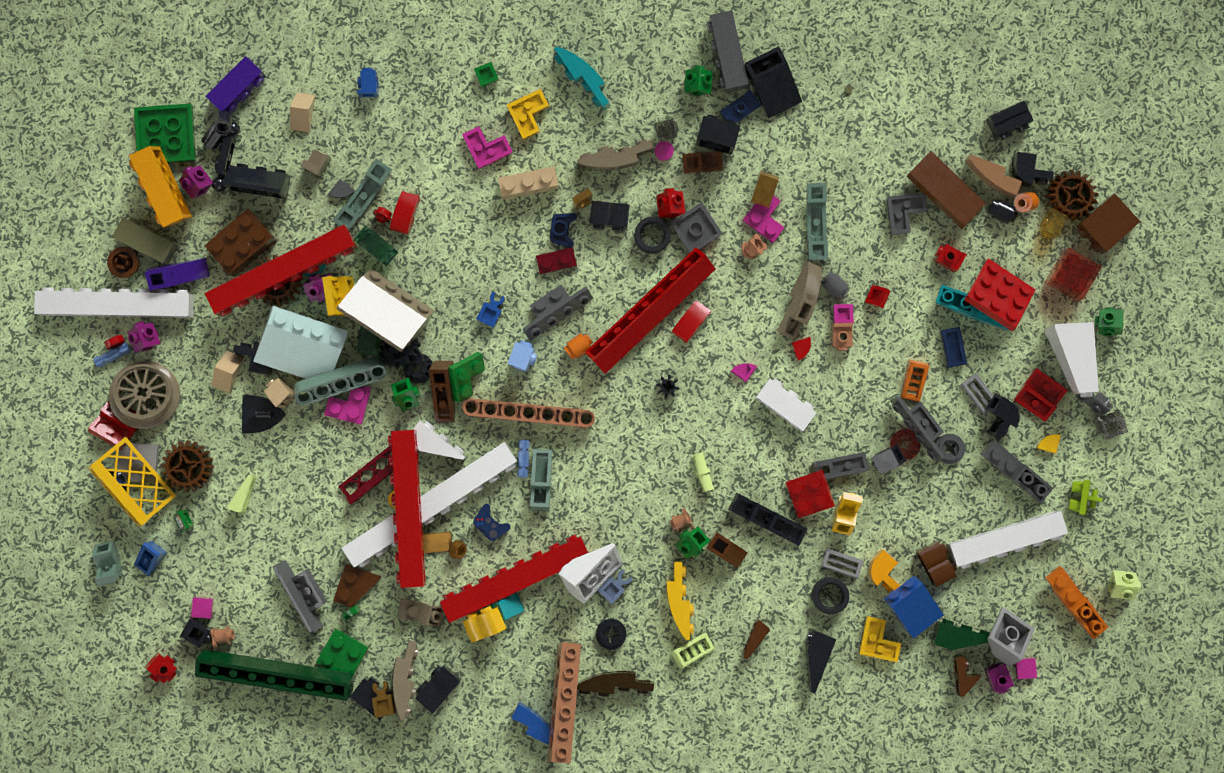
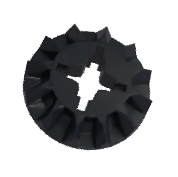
M418 353L416 354L418 359H412L411 362L418 365L424 362L421 367L424 374L418 371L412 373L415 369L413 363L412 365L407 363L405 369H403L405 377L409 378L413 383L426 382L430 378L429 369L433 364L427 355Z
M613 618L606 619L596 629V639L605 649H617L626 640V628L619 620ZM611 626H613V631L620 635L613 636L610 642L609 636L603 633L609 632Z

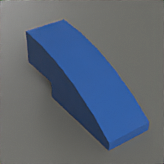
M519 702L512 715V719L528 726L527 735L549 745L550 725L530 707Z

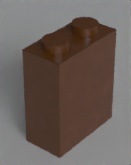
M1114 193L1105 199L1076 227L1079 229V235L1084 239L1087 238L1092 243L1090 245L1095 252L1103 254L1110 250L1141 221Z

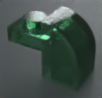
M366 225L354 238L356 243L386 267L398 253L395 248Z

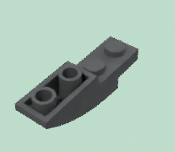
M992 439L980 454L991 463V466L1039 503H1042L1053 489L996 440Z

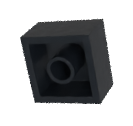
M714 115L703 116L695 145L732 155L740 125H737V122L733 120H726V122L718 120V117Z

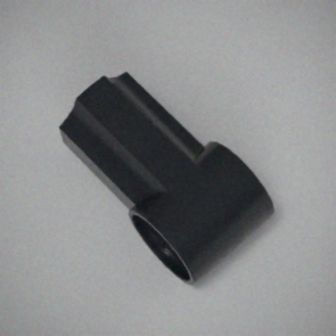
M219 111L216 114L215 120L201 139L206 147L216 149L224 136L231 132L232 115L227 111Z

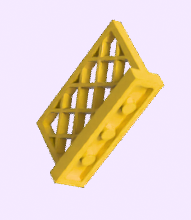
M126 437L87 467L138 527L145 524L148 519L176 497V494ZM124 443L130 449L129 457L118 456L119 447ZM107 457L115 458L114 469H106L101 462ZM118 458L129 459L128 470H117ZM132 460L141 461L142 471H131ZM117 472L128 473L127 484L117 482ZM131 473L142 474L141 485L130 484ZM145 474L153 475L155 486L144 485ZM129 487L140 488L139 499L130 497ZM143 488L154 489L153 500L143 499ZM157 489H165L170 496L164 501L157 500ZM142 501L153 502V509L148 515L142 510Z

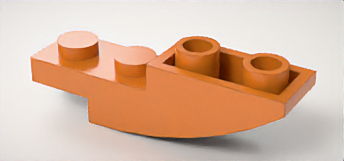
M1058 566L1045 577L1052 587L1054 594L1092 639H1095L1109 628L1063 567Z

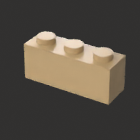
M555 167L498 178L503 200L559 189Z

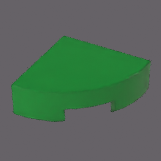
M355 605L341 616L344 621H347L359 613L360 608L358 605Z

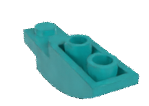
M555 47V55L553 57L559 66L562 64L565 67L564 73L569 81L573 80L576 84L582 80L581 85L586 92H591L593 95L591 99L597 108L601 107L602 110L608 108L609 101L601 91L605 87V82L600 75L576 54L561 47Z
M941 285L935 301L936 304L981 323L1007 330L1006 327L965 301L967 293Z

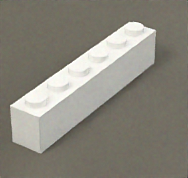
M1053 511L948 543L947 546L955 566L964 569L970 567L972 562L984 563L989 561V557L995 555L997 558L1007 556V552L1015 550V552L1024 551L1028 545L1033 544V547L1045 544L1044 541L1048 539L1052 541L1060 540L1063 538L1062 535L1068 534L1062 512Z

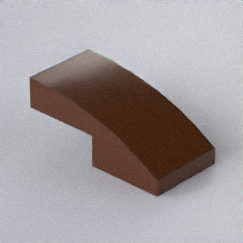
M722 151L682 154L684 174L724 171Z

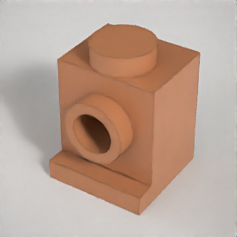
M853 323L831 324V345L836 347L837 351H848V347L853 346ZM841 333L846 335L845 340L840 339Z

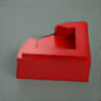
M810 337L791 343L797 361L808 354L811 347Z

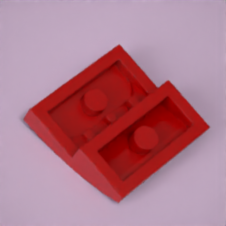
M1035 367L1015 396L1014 401L1046 422L1068 389Z
M109 401L100 410V415L88 427L89 433L111 446H115L125 437L130 440L137 431V428L127 426L114 415ZM130 410L131 413L136 414V411ZM126 444L121 445L119 450L121 451Z

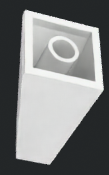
M1094 322L1054 324L1046 327L1045 334L1073 394H1080V397H1093L1092 393L1099 392Z

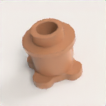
M755 234L753 239L742 244V254L744 257L753 260L757 255L763 254V251L767 249V245L762 242L759 235Z
M685 508L682 509L683 513L677 516L672 515V520H670L672 529L674 531L677 530L678 533H681V530L688 527L691 530L694 529L691 517Z
M226 626L224 629H218L217 627L211 629L213 648H218L222 644L231 645L232 641L235 640L234 630L230 629L229 626Z

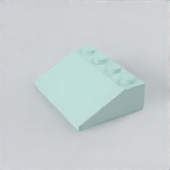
M272 306L253 362L308 379L335 369L348 331Z

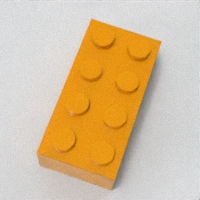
M148 146L128 155L130 167L133 171L137 172L139 177L137 179L142 189H145L147 194L146 200L149 206L154 208L156 213L154 217L159 225L170 227L193 217L160 147Z

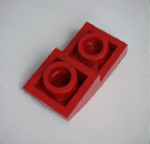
M401 192L392 216L391 231L408 235L415 220L414 213L420 202L419 195Z
M696 300L678 321L671 333L687 343L698 331L700 325L708 318L711 310Z

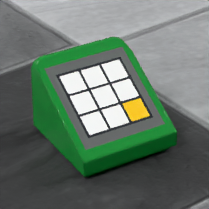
M180 510L173 515L180 532H184L194 526L187 510Z

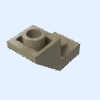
M401 598L396 617L417 621L424 625L440 627L444 611L439 606Z

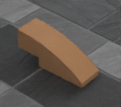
M969 155L966 158L965 162L971 170L988 186L1010 198L1017 196L1022 181L1004 175L1006 167L973 155Z

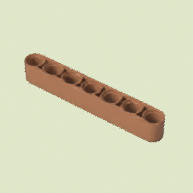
M467 399L462 406L464 413L472 417L583 428L591 427L595 422L594 414L589 410L481 399ZM471 402L477 405V409L473 413L467 411V405ZM489 404H494L496 407V412L492 415H488L486 412V407ZM508 406L515 408V414L511 417L505 414V409ZM527 408L534 410V416L530 419L524 416V411ZM546 410H551L554 414L553 418L549 421L543 418V413ZM564 412L572 413L573 418L570 422L566 423L562 420ZM583 414L591 415L592 421L589 424L581 422Z

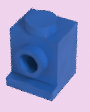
M362 68V71H360L361 77L357 78L358 88H361V90H357V94L360 98L379 97L378 73L373 68Z

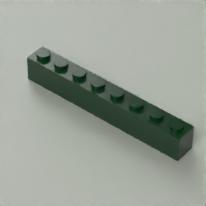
M203 649L195 659V677L343 701H348L354 687L355 673L206 649Z

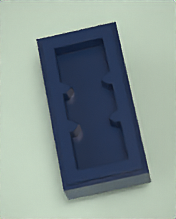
M749 90L720 110L719 113L725 121L733 120L738 123L761 107V104L753 92Z
M960 327L940 330L947 368L966 365L967 359Z

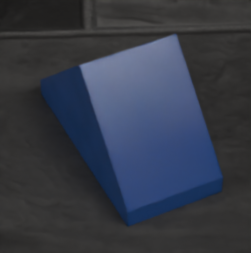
M153 541L145 542L139 551L134 566L147 576H150L167 552Z

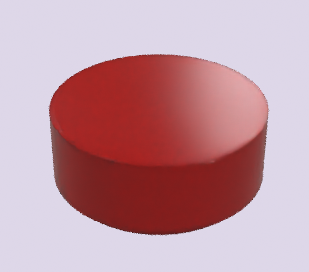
M117 335L106 340L104 344L110 350L119 347V345L125 343L122 335Z

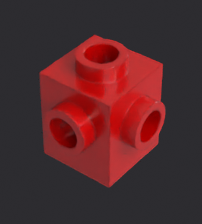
M667 188L663 190V193L656 195L659 218H676L686 214L683 191Z
M158 652L144 667L151 673L149 677L156 683L159 681L163 683L166 681L170 682L177 674L175 672L177 667L174 666L176 661L168 655L163 657ZM164 666L165 669L160 672V668Z

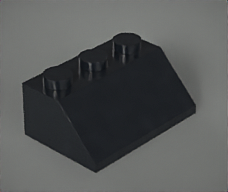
M237 163V166L230 165L222 185L230 191L287 199L291 177L284 170L275 169L272 172L267 171L265 167L256 166V169L248 168L246 164Z

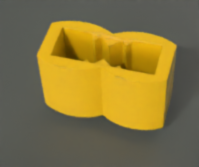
M491 606L481 609L480 614L475 611L466 615L467 619L462 622L471 643L507 629L498 607L492 609Z

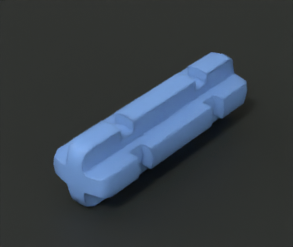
M123 343L119 345V348L115 347L103 353V356L95 357L93 359L94 363L100 368L106 365V363L122 357V354L130 353L131 348L128 343Z
M519 440L518 446L520 451H518L519 469L517 470V476L522 478L528 477V448L530 444L528 440Z

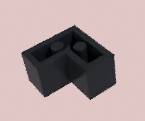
M446 664L442 667L438 665L431 673L432 679L429 682L425 680L416 690L418 695L415 699L432 714L462 680Z

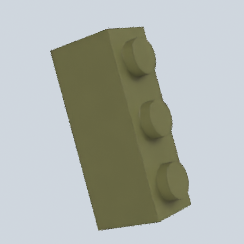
M122 217L112 238L168 265L178 245L173 243L175 239L165 234L161 237L156 234L157 230L149 226L146 229L139 226L141 222L132 217L129 220Z

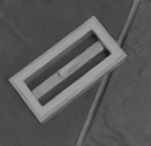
M975 373L960 385L982 415H985L989 411L983 408L967 384L972 387L986 407L989 403L975 386L973 380L977 381L990 400L993 395L978 374Z
M826 548L821 567L858 579L863 560ZM831 553L857 562L858 565L854 566L829 557V554ZM827 561H830V562H833V563H836V564H839V565H842V566H845V567L854 569V570H856V571H855V574H854V573H851V572H848V571H845V570H842V569H839V568H836V567L827 565L826 563H827Z

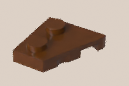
M346 564L333 601L352 607L381 579V576Z

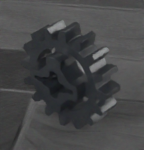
M417 337L402 352L382 340L384 345L379 346L381 350L379 355L383 363L387 364L390 369L394 367L396 370H398L399 366L405 369L407 363L412 365L411 360H417L416 354L421 352L419 350L421 344Z

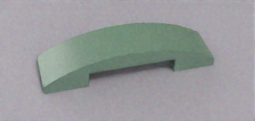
M376 158L366 172V177L347 204L342 206L333 222L339 226L345 224L350 231L379 194L392 169Z
M807 183L806 225L809 260H828L826 183Z

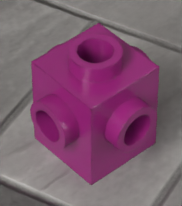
M200 165L186 168L179 179V183L191 199L207 193L213 184V181Z
M315 273L308 277L309 280L303 286L310 302L318 300V302L325 301L322 277L332 276L331 273L323 275Z
M144 321L138 322L133 325L134 328L127 332L129 342L132 344L135 353L151 350L161 344L153 322L147 324Z

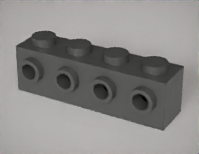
M733 11L712 14L706 25L708 33H712L713 40H710L712 51H716L717 58H715L716 69H720L721 77H719L720 88H724L725 93L747 89L749 83Z

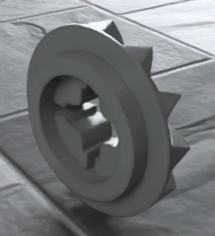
M944 434L935 443L942 453L947 449L945 444H955L952 448L954 454L950 452L945 453V458L940 460L945 464L957 463L965 454V444L955 434Z

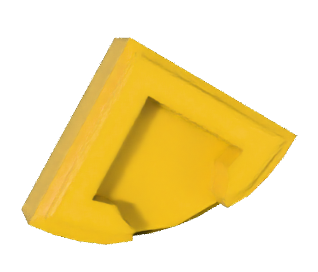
M1053 434L1044 437L1039 441L1036 449L1055 454L1061 435Z

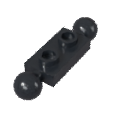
M232 122L231 132L224 136V140L219 145L221 153L219 159L215 162V170L218 176L213 179L212 188L217 192L226 190L222 183L231 164L236 143L235 136L240 133V126L236 122Z

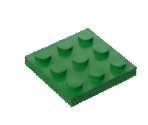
M191 103L134 107L136 152L148 146H158L161 148L167 163L196 161L194 115Z

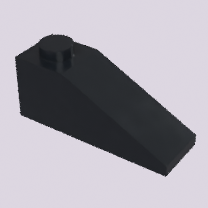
M812 629L811 633H807L804 643H807L806 658L809 690L815 694L837 639Z

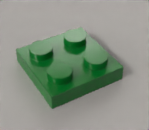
M335 628L316 663L326 669L355 673L369 647Z

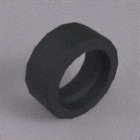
M651 216L644 218L638 223L635 228L634 239L640 250L645 253L655 254L667 247L671 233L669 226L664 220ZM655 224L663 230V240L657 246H648L642 241L641 232L647 225Z
M824 577L813 586L811 592L812 601L821 612L837 614L848 605L849 590L841 580L834 577ZM827 584L836 585L841 591V601L834 607L823 605L819 599L820 590Z

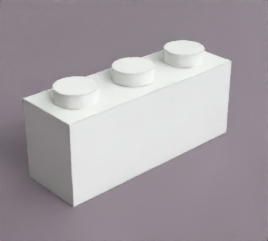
M768 379L755 398L796 429L803 432L816 415V412L813 410L815 407L807 401L801 402L798 399L799 395L792 390L786 391L782 388L783 384L777 379Z

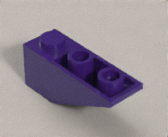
M206 257L149 268L145 271L149 291L210 276Z

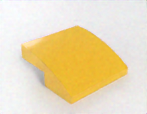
M322 277L328 316H346L336 308L354 287L353 277Z

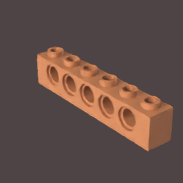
M558 643L547 762L571 764L581 644Z

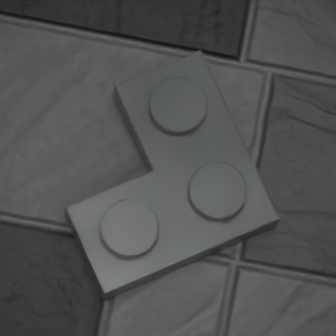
M915 193L886 197L890 234L911 233L909 214L927 212L925 194Z

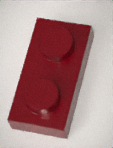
M573 247L536 255L540 275L577 267Z

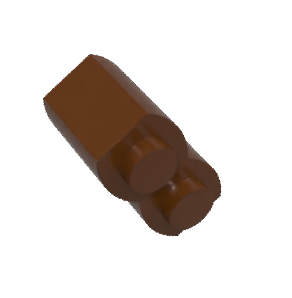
M935 541L916 551L933 586L938 587L957 577L955 573L957 568L952 560H948L946 556L948 550L943 543L940 544Z

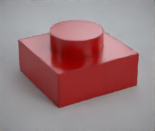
M872 285L865 302L872 306L884 308L891 291L884 287Z

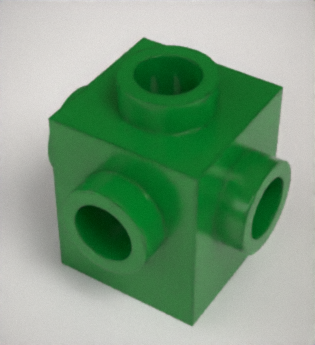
M699 65L685 71L684 93L694 96L711 94L712 71L706 70L704 66Z
M1111 307L1099 309V316H1095V327H1098V334L1108 337L1122 335L1124 310H1115Z
M409 378L391 384L393 403L395 407H400L402 413L420 406L418 400L421 397L417 386L413 387Z
M697 526L690 532L687 529L678 536L680 540L675 543V546L687 560L692 555L695 558L704 551L703 547L710 540L700 527Z

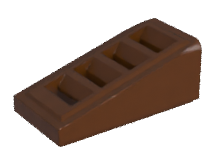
M759 619L755 620L742 652V656L746 660L770 631V628Z

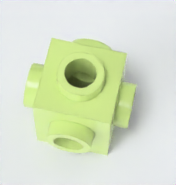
M1113 570L1108 581L1110 597L1134 600L1136 594L1141 589L1137 573Z

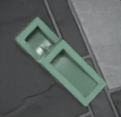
M533 449L530 511H550L552 450Z

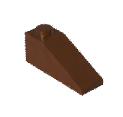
M434 361L429 369L436 423L455 422V401L448 367L454 364L453 361Z

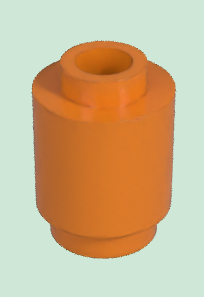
M1033 192L1021 193L1014 200V206L1019 212L1033 211L1039 205V198Z
M580 333L567 342V346L564 349L572 360L578 359L585 354V351L591 347L593 342L587 334L583 336Z

